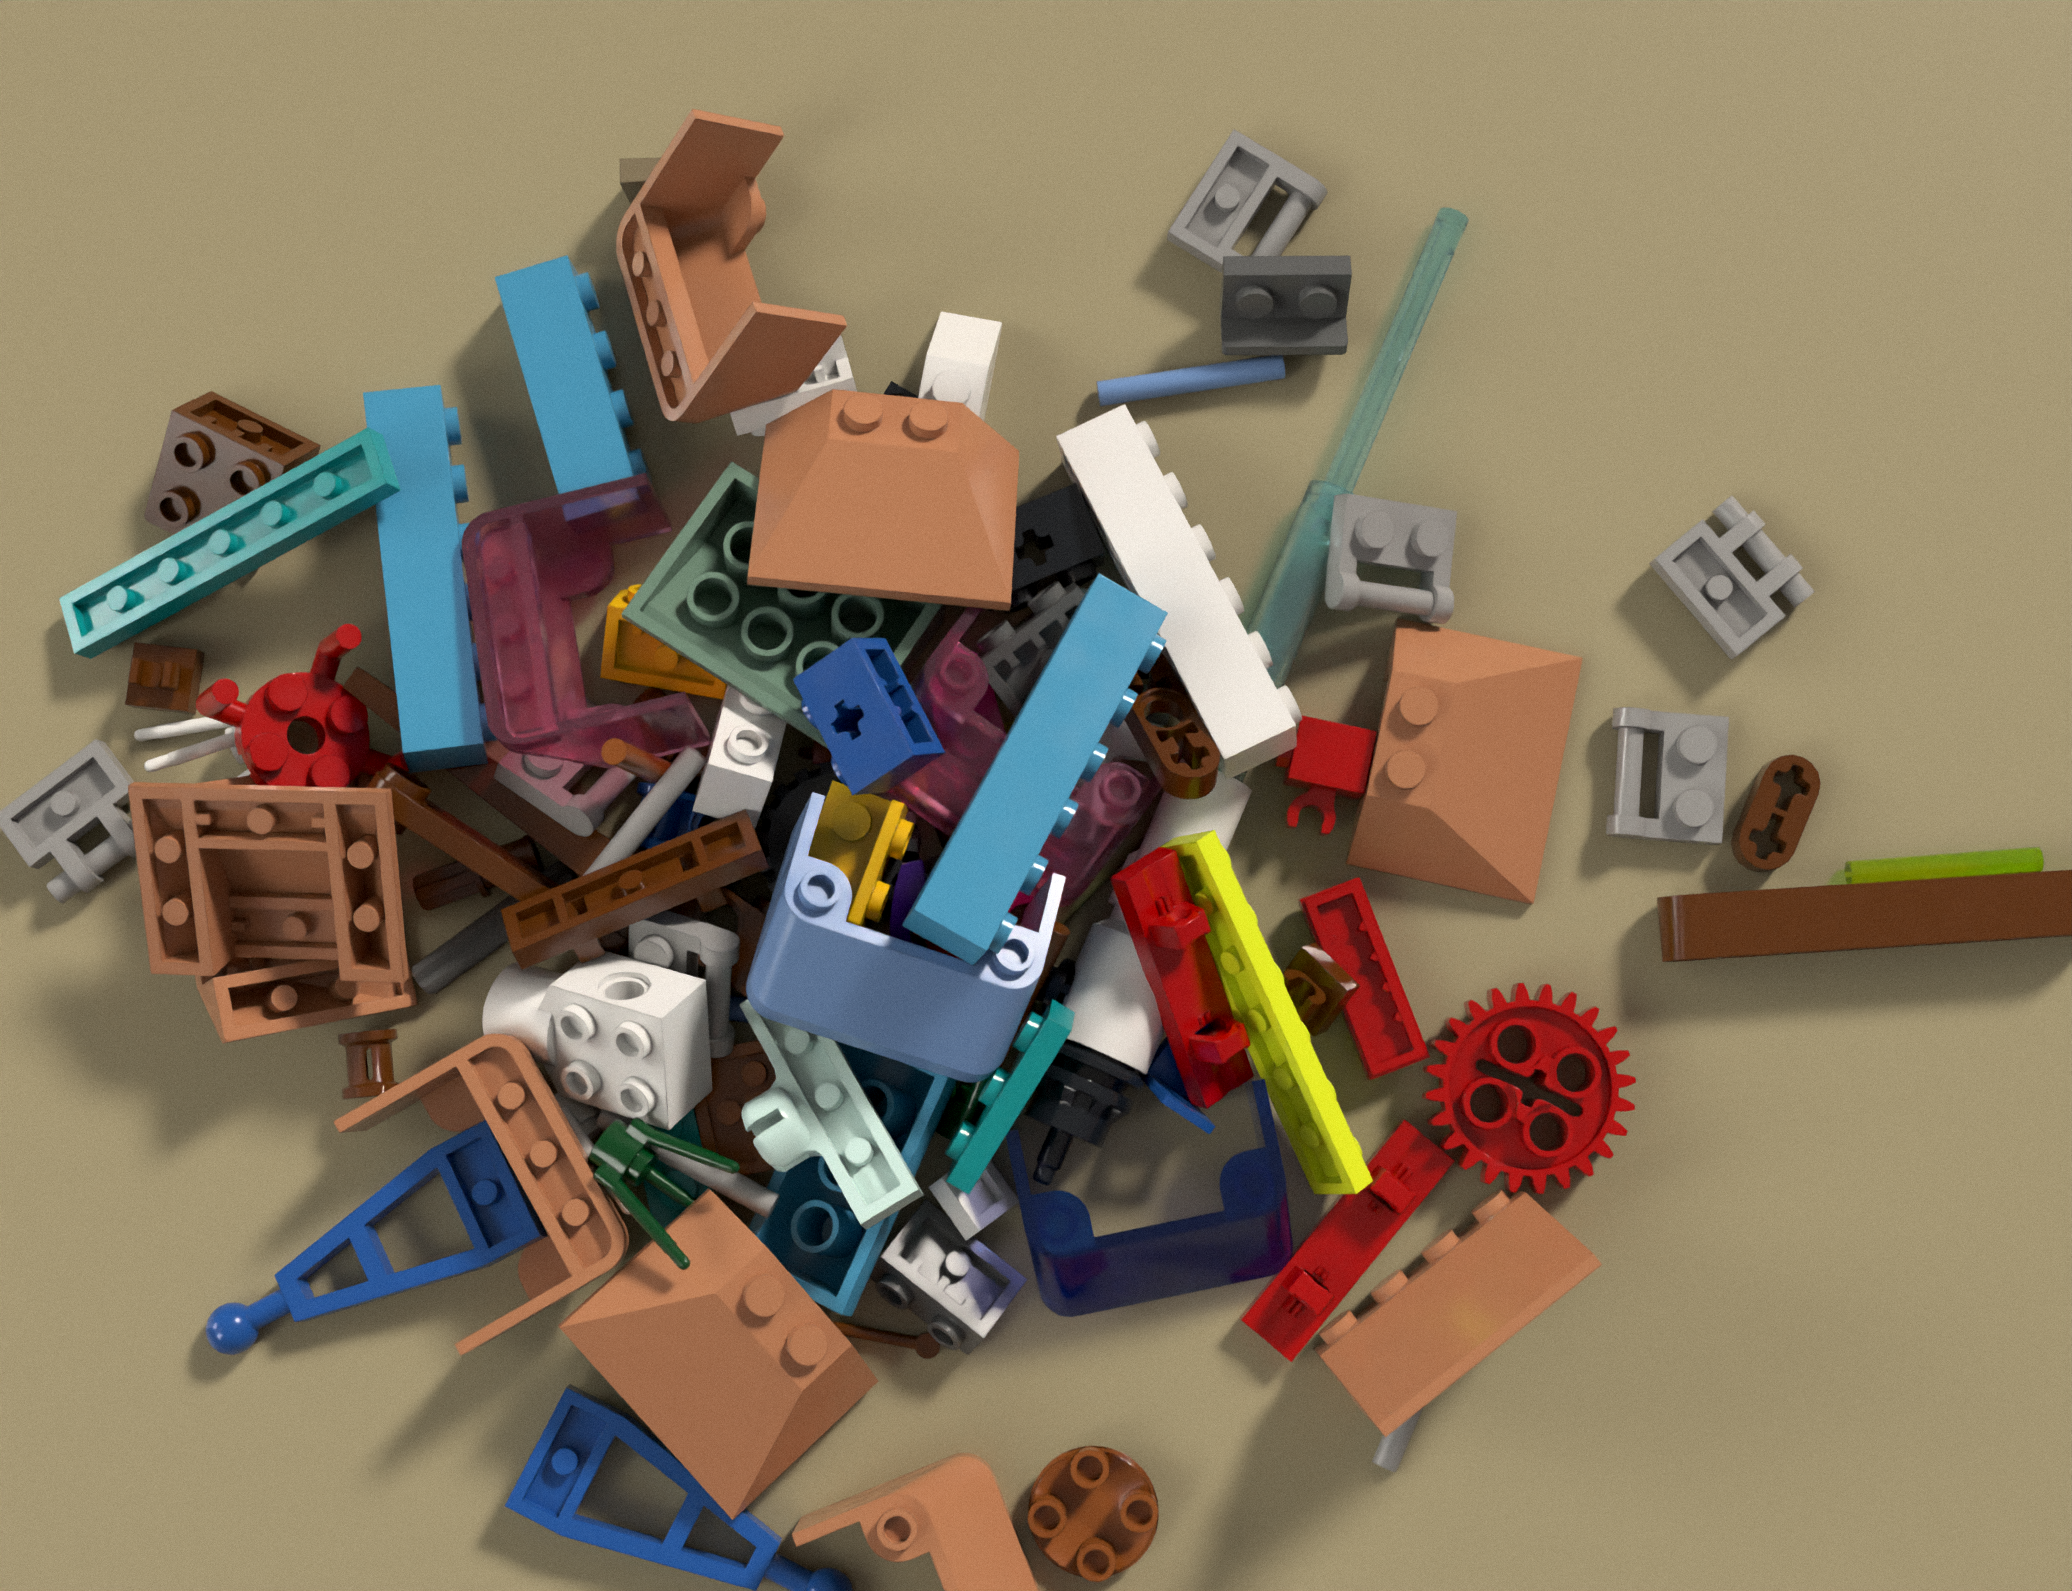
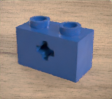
M851 638L793 679L803 698L801 705L806 718L820 731L832 755V768L838 779L850 789L852 795L887 792L946 753L886 638Z

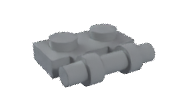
M1733 495L1712 511L1728 530L1723 536L1719 538L1702 519L1649 563L1731 660L1785 617V614L1769 597L1779 589L1795 608L1815 592L1800 575L1799 571L1803 569L1800 563L1792 554L1785 557L1761 529L1766 525L1754 510L1748 514ZM1742 546L1765 573L1759 580L1755 581L1732 554L1738 547Z
M97 739L0 811V828L29 867L40 869L55 857L64 869L62 873L47 883L50 893L62 904L82 890L89 893L104 881L102 874L127 855L132 858L136 857L132 820L122 809V806L129 802L128 785L134 781L107 744ZM102 823L111 836L85 855L75 842Z

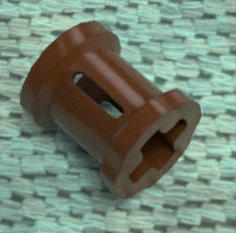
M397 1029L361 1031L338 1035V1045L344 1046L346 1050L348 1086L342 1089L343 1099L375 1097L399 1084L394 1081L391 1044L398 1039ZM368 1049H371L373 1078L371 1080L368 1075Z

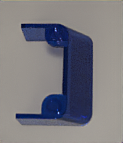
M1257 1078L1245 1082L1258 1148L1241 1151L1233 1155L1224 1164L1219 1177L1223 1211L1094 1237L1090 1215L1085 1204L1076 1195L1063 1190L1032 1193L1020 1129L1014 1128L1009 1130L1006 1140L1036 1282L1042 1301L1052 1312L1065 1317H1076L1269 1277L1280 1272L1287 1265L1293 1252L1287 1184L1265 1079Z

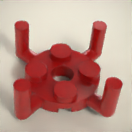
M343 624L320 641L310 672L281 674L260 687L245 703L237 700L239 696L238 686L234 681L227 678L217 680L197 697L196 708L201 715L235 727V745L238 755H242L245 765L251 772L249 776L256 785L346 787L356 778L359 772L374 776L376 772H381L387 763L395 764L409 772L403 750L391 756L369 748L370 735L366 706L335 681L342 657L361 643L362 635L355 625ZM303 721L315 729L318 736V746L314 753L302 754L291 747L287 739V729L291 722Z

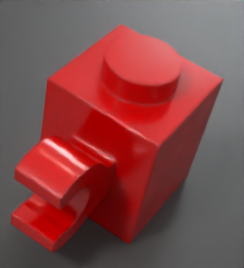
M1302 715V721L1296 723L1297 747L1276 756L1275 766L1286 768L1282 785L1308 790L1307 793L1295 798L1288 806L1285 814L1287 829L1294 830L1299 820L1300 811L1310 807L1316 809L1321 815L1322 821L1319 827V835L1325 837L1329 835L1336 821L1334 809L1335 796L1358 800L1364 794L1377 731Z

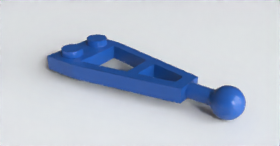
M484 1120L429 1149L274 1275L280 1287L279 1290L249 1306L231 1302L216 1308L207 1320L206 1337L209 1344L216 1351L227 1355L240 1354L248 1350L255 1343L260 1328L290 1312L295 1322H305L487 1268L547 1237V1233L487 1121ZM440 1173L475 1249L395 1273L374 1225ZM352 1243L368 1281L314 1297L307 1278Z
M571 1384L565 1388L505 1504V1507L563 1537L756 1591L763 1577L790 1591H853L849 1578L838 1569L826 1567L812 1572L776 1553L782 1540L778 1534L747 1509H744L732 1520L659 1438L628 1413ZM616 1436L688 1493L665 1539L576 1514ZM704 1506L756 1547L748 1564L684 1545Z

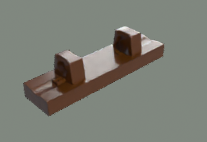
M746 809L501 909L512 953L521 970L571 949L575 951L578 959L583 964L605 955L600 937L694 898H697L704 913L728 903L721 887L767 869L769 865Z

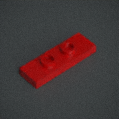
M1360 877L1299 899L1298 903L1313 942L1360 985L1341 1013L1367 1080L1378 1078L1430 1058Z

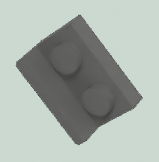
M1350 255L1223 256L1219 307L1222 353L1224 355L1345 354L1348 346L1346 315L1352 277Z
M1058 581L1052 583L1028 602L1027 605L1033 611L1014 627L1007 620L999 623L976 643L982 651L973 657L975 666L1015 718L1018 716L1084 596V593L1075 581L1065 588Z
M926 1199L878 1259L870 1275V1279L876 1283L877 1292L885 1301L898 1309L905 1310L908 1308L927 1323L929 1334L938 1343L951 1350L959 1349L967 1355L986 1337L1028 1280L975 1237L972 1236L965 1240L952 1220Z

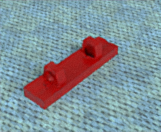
M1158 847L1110 877L1143 972L1155 996L1161 1022L1190 1103L1208 1109L1221 1100L1228 1092L1254 1077L1244 1049H1247L1251 1044L1244 1024L1233 1017L1205 936V934L1207 935L1211 932L1203 908L1194 905L1176 850ZM1210 1023V1026L1208 1028H1206L1199 1034H1195V1032L1203 1028L1206 1024Z
M1401 1119L1365 1163L1373 1182L1357 1194H1340L1239 1317L1240 1320L1292 1362L1455 1160L1408 1121ZM1368 1190L1384 1199L1394 1209L1393 1212L1369 1193ZM1304 1269L1329 1290L1327 1291L1325 1288L1317 1284L1313 1280V1278L1304 1271Z

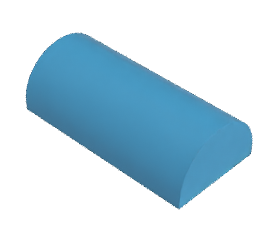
M838 1042L915 1178L958 1080ZM822 1156L809 1157L786 1172L775 1170L767 1188L780 1195L778 1203L768 1219L755 1213L749 1229L772 1252L815 1302L840 1315L852 1316L900 1210L866 1230L857 1220Z

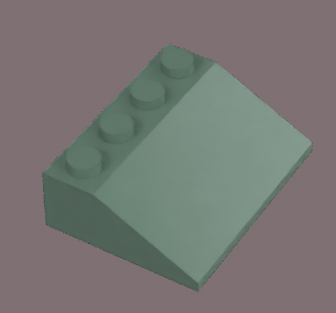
M731 461L624 609L622 618L828 748L820 731L806 718L801 705L803 698L793 679L851 638H886L906 676L944 621L946 604L747 585L759 478Z

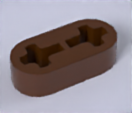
M1792 754L1780 756L1765 764L1757 774L1731 840L1734 857L1746 869L1755 872L1774 870L1789 862L1795 853L1819 795L1821 784L1818 771L1804 757ZM1791 769L1795 772L1794 783L1802 787L1801 794L1796 793L1788 796L1784 800L1781 809L1775 806L1781 793V786L1773 782L1774 776L1783 775ZM1770 818L1774 819L1776 822L1770 834V841L1778 845L1777 852L1766 853L1759 858L1755 855L1757 845L1749 840L1750 833L1755 834L1764 831Z

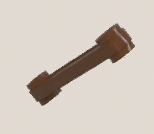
M387 763L381 772H376L366 788L391 789L395 834L403 835L406 829L411 830L520 902L560 886L428 800L427 798L432 792L431 789L405 769L395 764ZM629 926L600 937L604 950L628 957Z

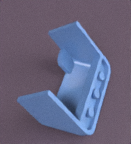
M812 792L791 832L747 978L746 993L751 1006L756 1012L767 1019L959 1081L974 1083L988 1078L1004 1061L1043 971L1066 877L1053 873L1025 908L1021 925L1014 926L1001 951L997 954L988 949L973 966L964 960L846 922L852 901V889L848 878L835 865L808 856L825 799L824 795Z

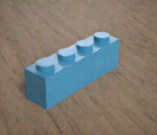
M566 255L495 277L565 516L577 528L648 506L642 487L652 484L651 475L642 449L631 450L625 428L634 426L635 423L624 390L613 391L607 370L617 367V362L606 330L596 333L590 311L599 309L600 306L589 273L578 274Z

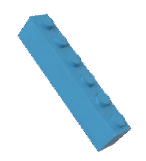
M441 385L364 392L367 428L369 427L383 435L401 491L380 501L375 506L403 755L409 773L487 764L486 742L498 741L493 702L481 703L478 681L491 680L486 641L474 643L471 621L483 620V610L479 583H467L464 562L476 561L472 524H459L457 504L469 502L464 464L452 465L450 446L462 445L457 407L445 408Z
M1100 573L1097 575L1081 599L902 926L973 966L988 949L997 954L1001 951L1018 920L1017 917L1008 913L1016 895L1020 891L1029 896L1037 885L1049 861L1038 854L1049 834L1060 839L1079 806L1077 802L1069 798L1079 778L1087 783H1090L1109 749L1099 743L1109 723L1119 728L1137 698L1138 693L1128 688L1138 669L1146 674L1149 673L1167 641L1157 635L1168 612Z

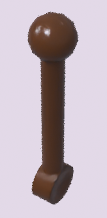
M832 1321L846 1337L915 1349L917 1354L924 1359L935 1357L940 1350V1343L928 1331L919 1334L917 1337Z

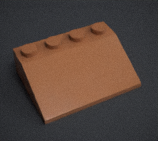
M1499 1189L1490 1194L1471 1211L1477 1220L1457 1236L1452 1229H1448L1437 1236L1420 1252L1426 1259L1423 1263L1406 1276L1401 1269L1394 1271L1370 1291L1375 1301L1354 1316L1348 1309L1320 1330L1319 1335L1324 1341L1314 1348L1315 1352L1359 1409L1385 1437L1602 1265L1586 1246L1526 1192L1517 1190L1516 1193L1511 1192L1506 1195L1503 1189Z

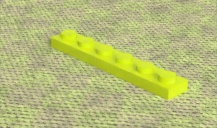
M1215 830L1174 837L1160 847L1176 850L1194 905L1203 908L1211 929V932L1207 935L1205 934L1233 1017L1244 1024L1251 1044L1248 1047V1051L1313 1193H1359L1373 1182L1362 1157V1149L1350 1131L1337 1102L1335 1089L1327 1079L1313 1049L1309 1031L1300 1020L1285 987L1283 974L1271 956L1258 927L1257 916L1243 894L1231 867V859L1228 852L1221 845Z

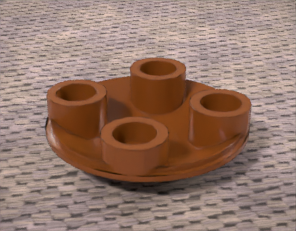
M1082 1446L1060 1454L1044 1467L1031 1490L1028 1505V1524L1039 1549L1060 1569L1083 1577L1088 1581L1101 1582L1107 1580L1112 1575L1118 1574L1135 1564L1148 1550L1158 1526V1499L1150 1478L1136 1461L1112 1448Z

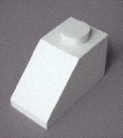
M941 312L926 355L918 398L963 403L984 421L1002 322Z

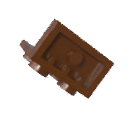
M210 391L171 411L144 517L149 523L174 535L317 456L321 445Z

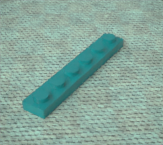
M369 427L60 597L59 600L74 653L92 659L401 491L383 435Z

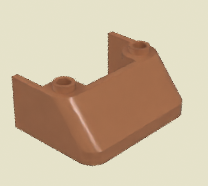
M692 109L620 222L616 238L618 262L663 415L670 421L697 424L796 392L810 377L812 371L847 327L843 315L761 302L745 249L755 234L761 231L765 223L766 205L761 198L755 178L784 137L780 126Z
M488 1034L482 1036L333 1121L339 1133L367 1131L421 1100L433 1122L448 1131H465L486 1120L548 1232L547 1237L526 1247L519 1259V1279L530 1301L455 1343L454 1345L460 1356L485 1345L612 1270L623 1260L629 1245L628 1230L605 1187L593 1178L596 1171L593 1165L588 1162L586 1152L529 1049L518 1038L507 1034Z
M957 1453L806 1514L800 1518L792 1533L796 1547L860 1522L870 1548L875 1554L887 1561L904 1562L929 1552L944 1591H1040L995 1474L984 1459L971 1453Z

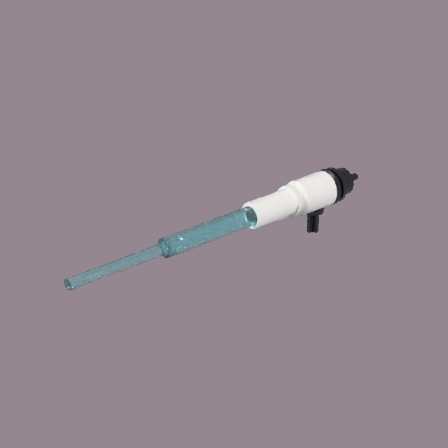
M1448 207L1439 209L1324 481H1310L1246 629L1247 634L1258 631L1265 642L1273 662V666L1266 670L1276 689L1284 686L1325 590L1334 495L1353 494L1352 492L1450 262L1469 222L1468 217L1458 210ZM1178 759V763H1186L1184 759ZM1219 767L1214 789L1208 795L1199 799H1180L1164 791L1140 849L1128 854L1122 870L1174 837L1215 830L1221 845L1227 851L1252 792L1248 786L1243 784L1247 771L1226 780ZM1114 889L1108 901L1115 906L1110 918L1092 924L1077 961L1065 958L1058 967L1053 966L1036 999L1043 1003L1042 1015L1052 999L1075 1012L1072 1031L1035 1088L1024 1113L1025 1116L1050 1127L1037 1158L1038 1164L1033 1173V1180L1046 1186L1052 1184L1056 1172L1061 1169L1074 1138L1102 1148L1111 1125L1129 1114L1134 1101L1124 1096L1126 1089L1130 1087L1139 1091L1142 1090L1144 1083L1137 1073L1147 1074L1165 1032L1155 996L1143 972Z

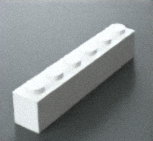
M1124 404L1056 436L1062 464L1072 483L1077 484L1094 526L1127 589L1168 612L1157 635L1167 640L1161 652L1166 657L1220 753L1219 767L1226 780L1297 747L1296 723L1302 721L1299 707L1289 688L1285 685L1276 689L1266 669L1273 666V662L1267 646L1258 631L1247 634L1238 617L1239 614L1244 612L1240 596L1230 578L1226 577L1219 581L1209 562L1216 559L1212 544L1200 524L1191 528L1182 512V509L1188 507L1185 494L1173 472L1164 476L1161 473L1154 459L1160 455V450L1146 421L1135 424Z

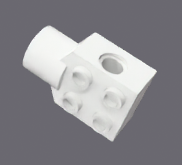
M605 951V955L583 964L579 961L564 974L535 965L521 970L518 962L507 966L497 976L488 992L482 1016L484 1036L488 1034H507L522 1041L529 1049L534 1060L544 1065L555 1088L562 1097L632 1119L637 1117L645 1123L670 1130L712 1091L706 980Z

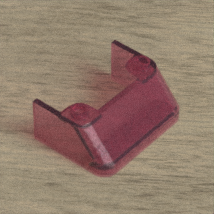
M646 473L488 511L473 519L464 531L462 551L487 722L497 740L504 748L511 752L602 768H615V766L606 763L601 755L602 746L607 740L612 738L620 739L657 757L681 752L686 745H690L693 748L711 745L709 732L685 692L627 706L612 703L591 708L587 707L571 601L594 596L608 586L615 571L612 546L672 531L671 520Z
M966 608L910 685L946 753L887 791L949 837L954 832L1007 735L974 711L986 693L989 677L983 661L974 652L965 647L963 643L970 635L985 608ZM1183 747L1179 749L1178 763L1182 759ZM1108 762L1100 765L1090 783L1085 781L1081 787L1075 785L1069 798L1077 802L1079 806L1060 839L1049 834L1038 854L1049 861L1037 885L1030 894L1033 898L1053 873L1066 877L1059 907L1068 906L1080 898L1162 788L1153 771L1146 777L1125 763Z

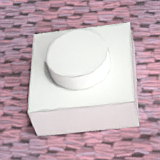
M991 1160L969 1195L946 1182L948 1173L928 1187L965 1240L971 1238L1020 1202Z

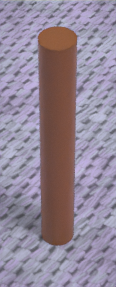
M617 738L607 740L601 749L602 758L606 763L654 784L658 782L672 764ZM693 779L684 791L693 793L697 787V781Z

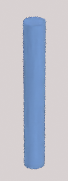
M1269 355L1096 381L1099 405L1106 406L1285 379V365L1283 355Z

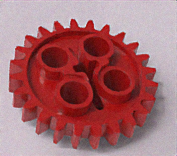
M1516 983L1512 986L1510 1002H1506L1503 994L1497 988L1487 990L1489 1009L1484 1010L1474 1000H1467L1463 1003L1469 1018L1466 1024L1452 1017L1444 1021L1446 1027L1454 1036L1452 1041H1431L1430 1046L1444 1056L1442 1064L1423 1066V1072L1439 1079V1087L1423 1092L1422 1098L1430 1101H1439L1442 1110L1433 1114L1427 1119V1122L1433 1126L1448 1125L1451 1131L1443 1138L1439 1146L1444 1150L1456 1148L1460 1145L1464 1148L1457 1164L1460 1169L1467 1170L1478 1161L1483 1163L1480 1172V1182L1490 1185L1500 1171L1504 1172L1505 1190L1509 1192H1517L1523 1176H1527L1529 1186L1532 1192L1536 1194H1544L1546 1175H1551L1559 1188H1570L1569 1168L1573 1167L1583 1176L1591 1177L1594 1175L1592 1164L1588 1158L1591 1153L1607 1159H1611L1614 1156L1610 1147L1603 1140L1607 1134L1627 1135L1628 1131L1615 1121L1614 1117L1616 1111L1626 1112L1635 1110V1104L1618 1097L1619 1088L1636 1083L1635 1077L1617 1074L1616 1065L1630 1056L1629 1050L1610 1051L1606 1044L1618 1031L1615 1026L1601 1028L1597 1031L1592 1027L1597 1019L1599 1008L1593 1006L1579 1014L1574 1013L1577 1000L1576 993L1567 992L1560 998L1557 1004H1554L1551 985H1540L1534 999L1530 1000L1524 983ZM1509 1026L1519 1029L1524 1034L1527 1042L1526 1053L1522 1059L1515 1063H1510L1502 1058L1497 1046L1500 1033ZM1568 1054L1579 1058L1585 1068L1583 1083L1573 1091H1568L1561 1086L1556 1073L1559 1062ZM1479 1059H1483L1515 1077H1530L1535 1073L1533 1084L1537 1088L1577 1104L1581 1110L1580 1114L1574 1117L1542 1099L1527 1098L1522 1104L1520 1101L1523 1092L1518 1087L1478 1071L1476 1062ZM1484 1084L1494 1088L1500 1098L1499 1112L1494 1118L1485 1122L1476 1118L1470 1107L1471 1095L1476 1088ZM1541 1113H1548L1557 1122L1559 1133L1557 1140L1552 1146L1541 1150L1532 1142L1529 1129L1536 1116Z

